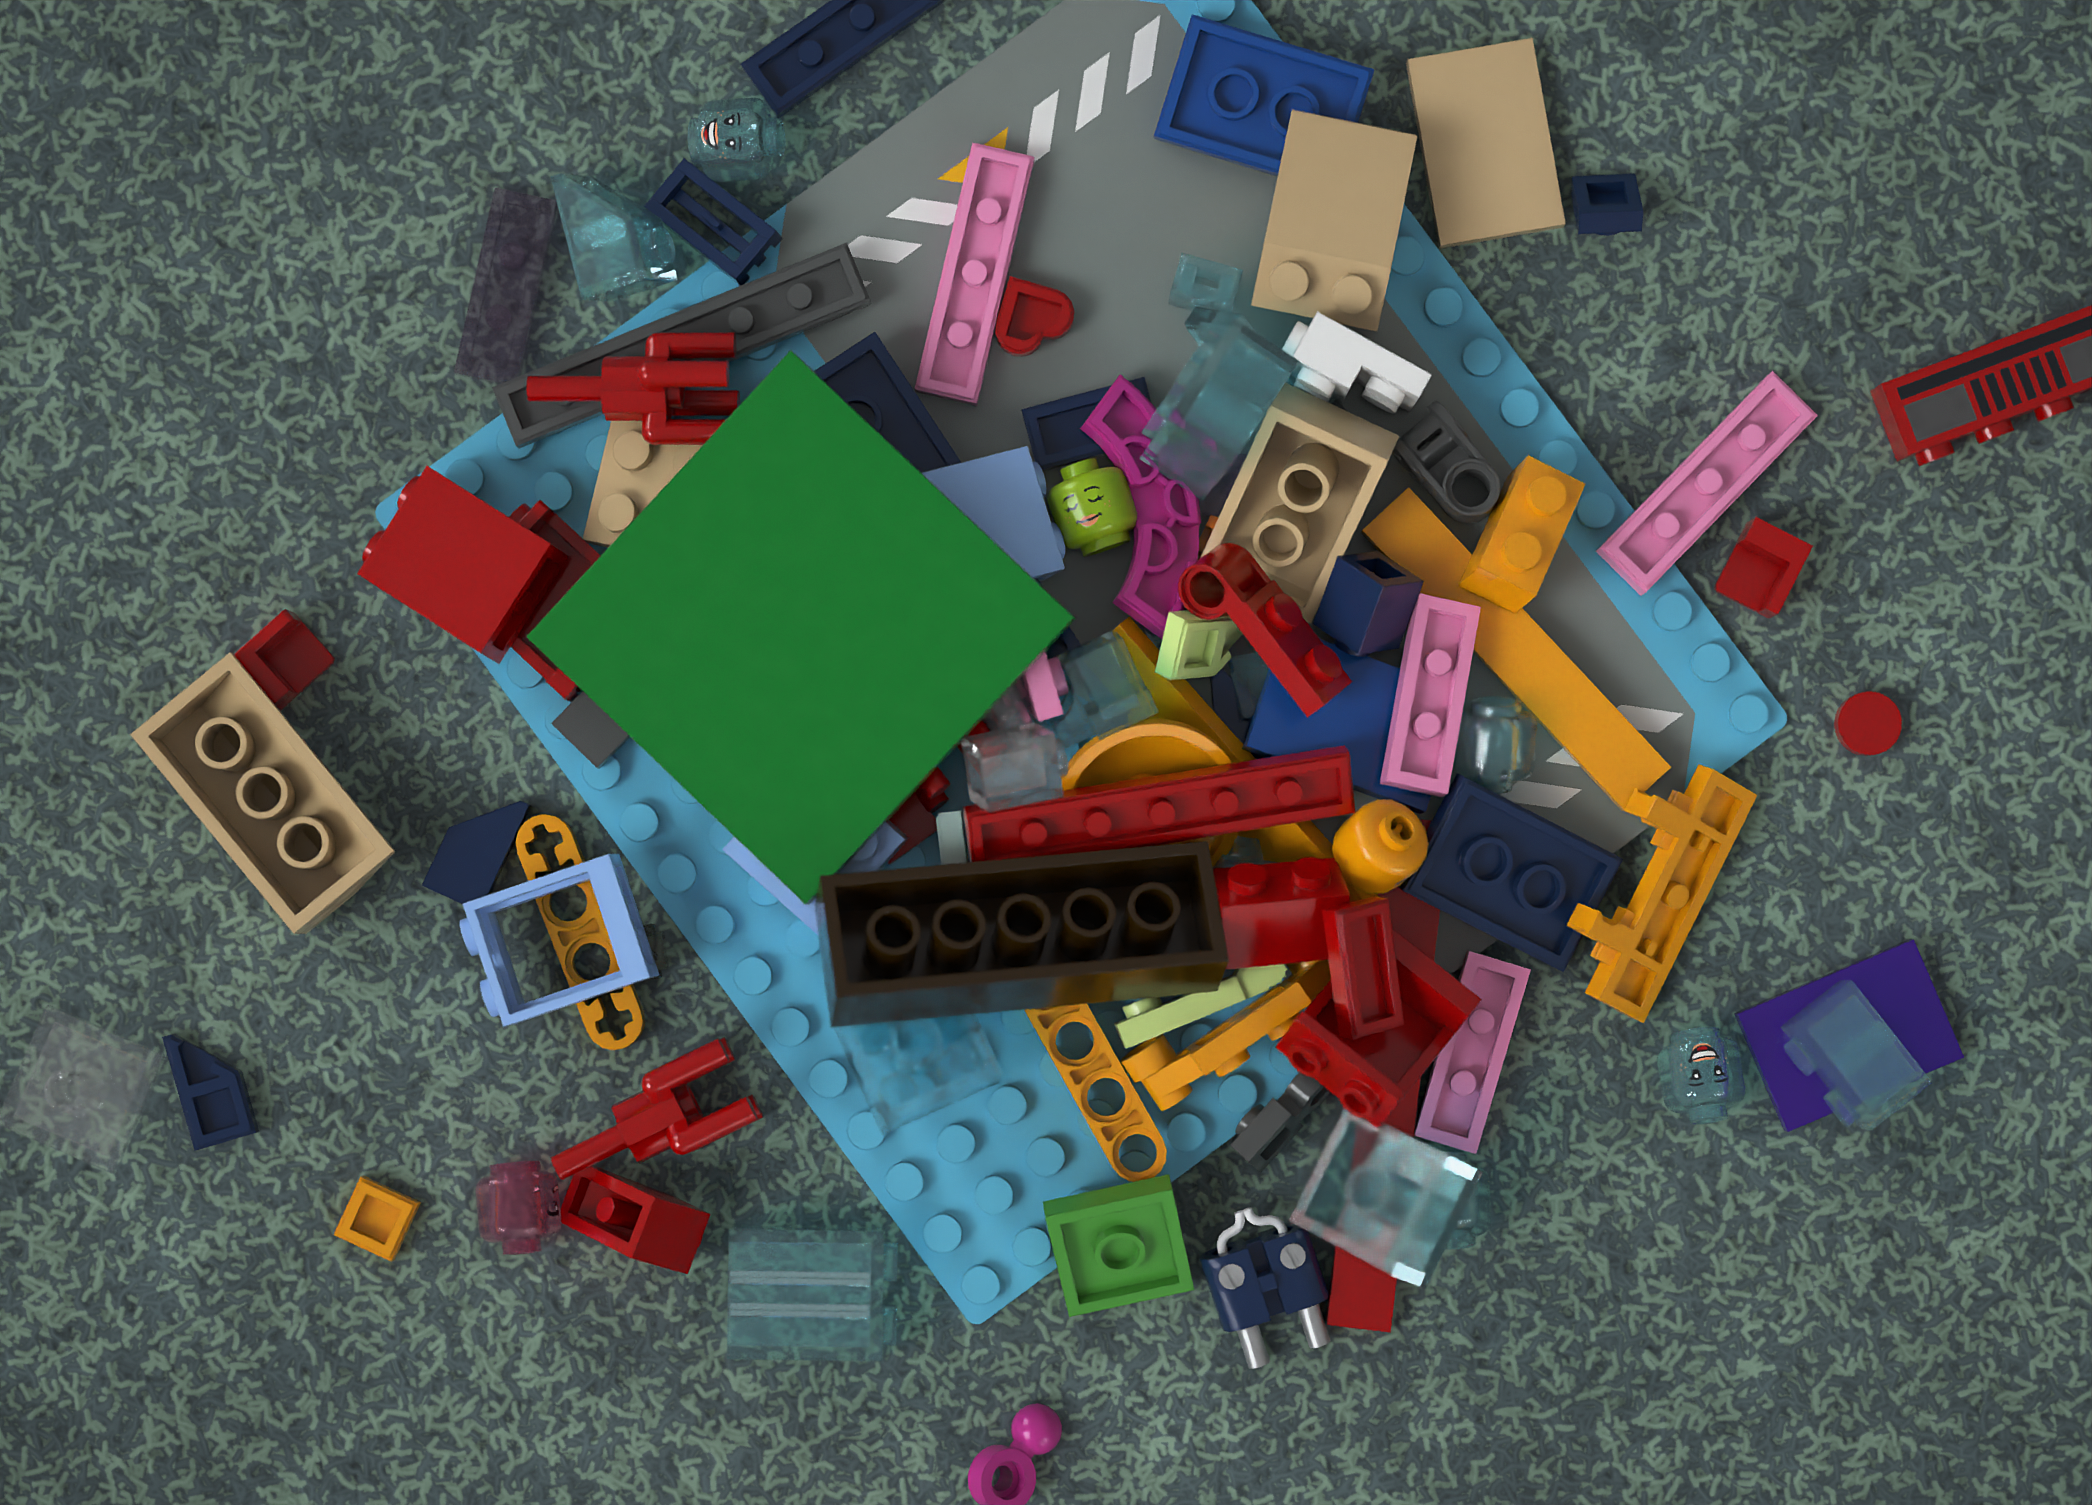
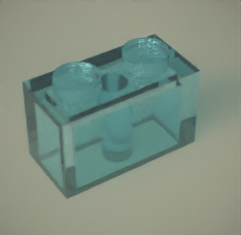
M1839 980L1781 1026L1790 1041L1783 1045L1786 1053L1806 1076H1809L1814 1071L1830 1089V1092L1823 1096L1825 1102L1846 1127L1855 1122L1859 1128L1872 1131L1933 1083L1852 980Z

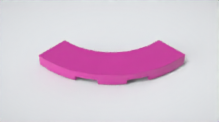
M1120 374L1080 429L1097 443L1115 467L1123 471L1137 511L1130 566L1123 585L1112 603L1162 639L1168 613L1171 611H1183L1185 608L1179 596L1178 582L1183 571L1195 563L1198 558L1199 525L1201 524L1199 499L1193 475L1188 472L1181 452L1173 440L1175 435L1172 429L1141 391Z

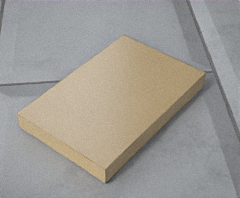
M1533 38L1408 59L1406 67L1438 248L1563 228L1566 223Z

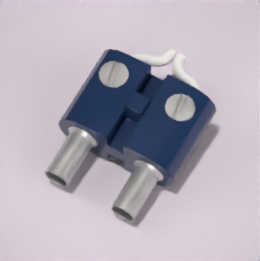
M1251 1207L1235 1212L1234 1225L1221 1233L1216 1248L1205 1252L1199 1259L1222 1329L1225 1332L1237 1331L1248 1367L1250 1369L1259 1368L1270 1362L1259 1324L1270 1321V1316L1282 1312L1288 1315L1298 1311L1309 1348H1318L1328 1344L1331 1340L1319 1303L1329 1297V1292L1306 1223L1292 1222L1285 1224L1284 1221L1276 1216L1260 1217L1254 1214ZM1245 1217L1250 1223L1257 1226H1275V1228L1258 1233L1259 1237L1247 1241L1239 1239L1227 1243L1229 1238L1242 1230Z

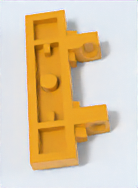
M1698 764L1684 794L1672 790L1667 801L1654 794L1652 796L1637 788L1634 789L1624 811L1640 817L1641 822L1656 828L1650 843L1657 848L1626 909L1618 906L1612 919L1603 916L1602 912L1577 903L1566 925L1585 937L1596 941L1590 956L1600 961L1585 994L1641 1023L1645 1022L1757 797L1755 793L1716 770Z

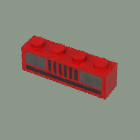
M2092 305L1881 383L1870 391L1897 462L1915 456L1918 466H1923L1954 454L1955 451L1951 442L1974 433L1978 444L2015 431L2011 419L2034 411L2037 422L2074 409L2070 397L2092 389Z

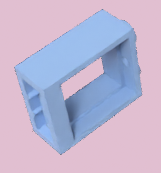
M607 854L463 903L467 918L460 920L461 934L470 955H480L487 979L480 981L481 994L491 1017L500 1016L503 1027L514 1025L659 976L619 854ZM591 881L620 971L525 1003L495 913Z

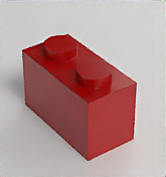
M1304 857L1297 861L1258 865L1241 863L1233 867L1213 869L1229 959L1226 970L1329 960L1322 910L1350 903L1349 890L1334 857L1321 859Z

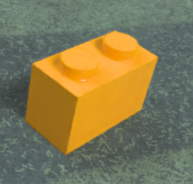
M1528 455L1507 476L1497 503L1488 518L1458 586L1516 614L1537 595L1586 484Z

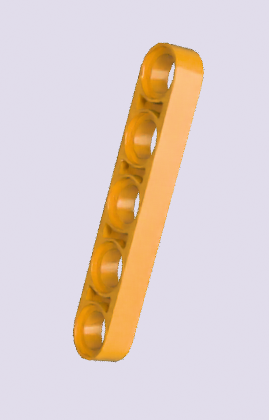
M1088 1004L1024 1009L1112 1168L1120 1177L1130 1182L1154 1178L1161 1172L1166 1162L1167 1149L1164 1140ZM1081 1022L1092 1031L1094 1037L1093 1047L1085 1057L1069 1059L1063 1056L1057 1049L1056 1035L1059 1029L1066 1023ZM1112 1078L1121 1084L1125 1092V1102L1119 1111L1111 1115H1100L1089 1106L1087 1100L1088 1090L1096 1080ZM1134 1134L1149 1137L1154 1142L1157 1150L1154 1163L1148 1169L1140 1172L1127 1169L1119 1158L1120 1145L1128 1136Z

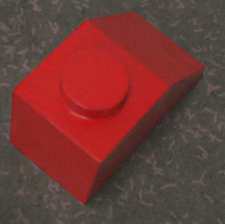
M592 1165L573 1175L557 1218L561 1216L560 1223L631 1259L688 1274L711 1214L675 1196Z

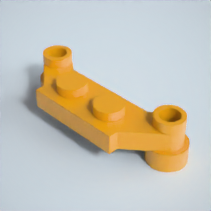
M1329 960L1286 964L1292 975L1178 1053L1174 1051L1164 1034H1161L1139 1044L1128 1052L1120 1062L1134 1083L1142 1082L1161 1111L1167 1110L1193 1091L1189 1085L1190 1082L1203 1075L1206 1076L1212 1071H1215L1218 1077L1232 1072L1250 1058L1251 1055L1246 1048L1266 1034L1271 1041L1282 1037L1300 1014L1299 1012L1310 1005L1311 1001L1331 980Z

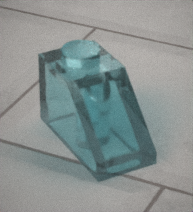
M565 173L551 176L582 300L613 302L677 280L673 265L675 259L674 243L669 232L664 228L660 217L592 176Z

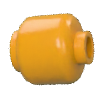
M1377 799L1363 805L1343 822L1334 835L1332 854L1339 865L1343 878L1354 888L1369 894H1383L1398 887L1419 869L1427 856L1428 839L1421 821L1408 807L1391 799Z

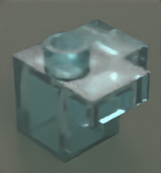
M1114 630L1055 656L1058 657L1062 666L1069 693L1064 695L1061 702L1064 714L1050 718L1048 721L1057 740L1065 749L1094 735L1099 740L1158 713L1149 689L1143 682L1123 638Z

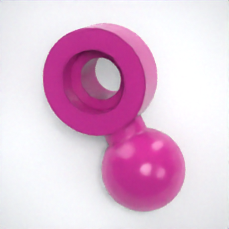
M1038 1403L1021 1408L1012 1421L1011 1434L1013 1441L1010 1446L992 1445L976 1455L969 1469L968 1487L972 1497L978 1504L1025 1505L1029 1501L1036 1485V1471L1031 1459L1034 1455L1046 1454L1053 1450L1059 1443L1062 1435L1061 1420L1052 1408ZM999 1467V1480L992 1486L993 1474Z

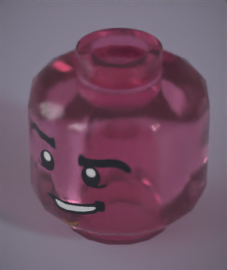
M520 1161L490 1165V1175L480 1179L475 1188L480 1237L489 1243H502L503 1255L542 1252L541 1239L553 1237L561 1229L562 1222L557 1177L551 1172L541 1171L540 1161Z

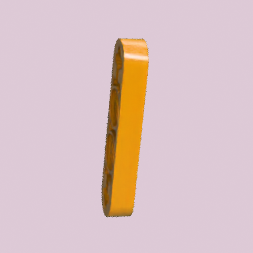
M547 814L533 816L525 821L518 830L515 842L516 849L528 881L539 878V872L551 871L544 854H532L529 849V844L537 840L535 829L539 826L544 825L549 833H561L563 842L554 847L560 866L567 865L571 860H573L574 865L585 862L573 830L561 818ZM591 881L577 885L586 895L587 906L582 916L573 921H565L556 916L551 905L554 893L535 899L570 988L591 981L579 975L574 963L576 953L586 944H599L608 952L610 966L605 976L620 971ZM633 984L623 987V992L610 993L614 1006L618 1011L629 1010L632 1014L633 1021L624 1026L626 1036L620 1040H617L616 1035L612 1031L602 1033L599 1029L598 1021L606 1017V1010L601 998H597L590 1005L587 1000L576 1003L587 1033L592 1041L602 1048L609 1050L627 1048L637 1042L643 1033L645 1026L644 1011Z

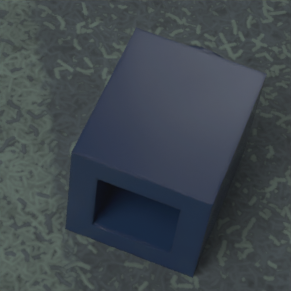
M1379 551L1337 556L1313 624L1333 637V642L1338 649L1350 655L1366 657L1373 652L1399 649L1424 581Z

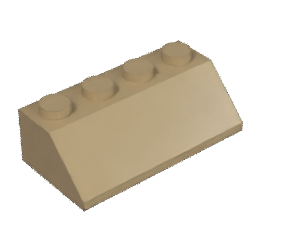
M231 652L130 734L293 934H307L356 894L396 852Z

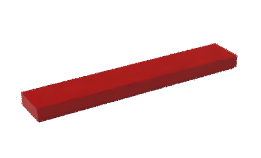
M1345 745L964 806L963 813L970 862L1174 843L1355 813L1350 753Z

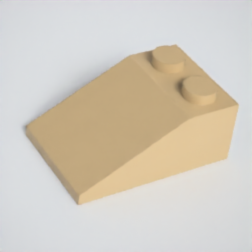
M1292 109L1251 306L1314 318L1316 313L1319 312L1339 324L1378 331L1417 141L1416 134Z
M1283 382L1265 415L1201 557L1223 543H1234L1242 546L1250 552L1271 581L1274 579L1282 591L1295 600L1302 612V617L1311 624L1321 603L1337 556L1344 555L1389 461L1399 435Z

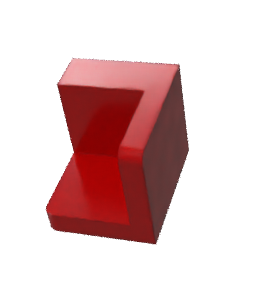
M1755 517L1745 524L1715 583L1714 589L1717 593L1768 619L1779 614L1813 546Z
M287 609L280 612L234 654L280 711L335 661L334 656L294 612Z

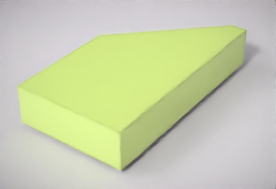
M1188 610L1171 611L1168 613L1155 673L1169 680L1215 676L1232 658L1229 649L1243 633L1227 612L1215 619H1202L1193 615Z

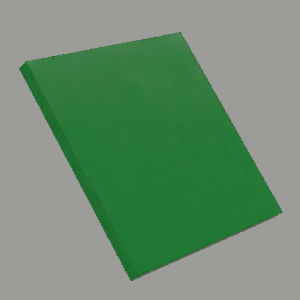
M790 350L526 637L805 905H809L817 896L820 876L838 874L1076 618L805 362Z

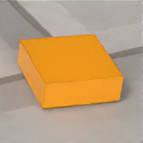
M361 1176L333 1235L392 1262L396 1258L421 1202L368 1177Z

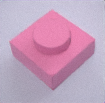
M1045 652L1020 678L1030 713L1039 722L1063 715L1059 696L1069 693L1066 678L1058 657L1047 659Z

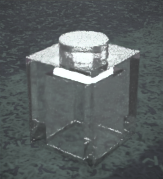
M1031 723L966 736L962 740L970 801L986 811L992 812L1063 797L1061 777L1066 776L1068 773L1067 755L1060 738H1055V733L1037 723Z

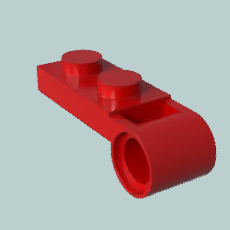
M1234 543L1220 544L1181 574L1178 582V592L1186 609L1202 619H1215L1227 612L1307 718L1352 682L1342 669L1341 662L1335 652L1322 643L1302 617V612L1295 600L1285 594L1274 579L1271 581L1250 552L1242 546ZM1214 575L1221 581L1223 587L1216 581Z

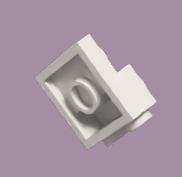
M1319 312L1316 313L1310 326L1300 321L1296 323L1277 361L1279 365L1288 369L1287 373L1296 378L1294 387L1326 402L1333 398L1343 403L1353 383L1356 382L1365 387L1361 395L1364 399L1392 414H1395L1399 406L1410 412L1431 377L1430 373Z

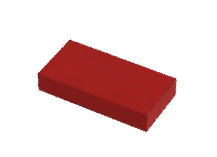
M1373 896L1323 909L1339 1038L1353 1040L1405 1025L1388 898Z

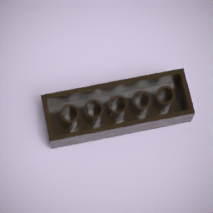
M1208 841L821 875L819 878L815 914L831 1028L1218 991L1229 962Z

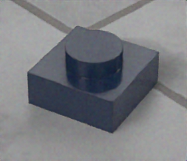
M1635 173L1572 176L1571 201L1578 234L1595 233L1609 236L1619 232L1642 231L1643 206Z

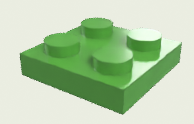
M1169 1174L1043 1201L1045 1219L1069 1317L1194 1290Z

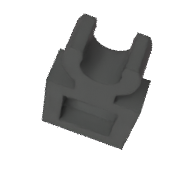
M1299 1072L1278 1100L1273 1098L1265 1107L1262 1104L1256 1105L1241 1119L1235 1130V1133L1239 1136L1230 1146L1261 1173L1303 1127L1300 1122L1327 1098L1330 1091L1313 1077H1308Z

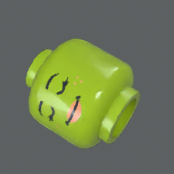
M1096 458L1086 459L1062 468L1060 473L1063 482L1058 483L1049 490L1047 501L1054 521L1061 530L1065 546L1069 549L1081 548L1083 557H1088L1130 542L1131 539L1128 532L1134 529L1136 525L1137 511L1123 471L1113 466L1099 468Z

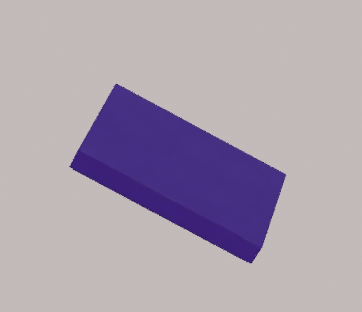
M1914 939L1904 941L1734 1013L1781 1125L1786 1132L1964 1058Z

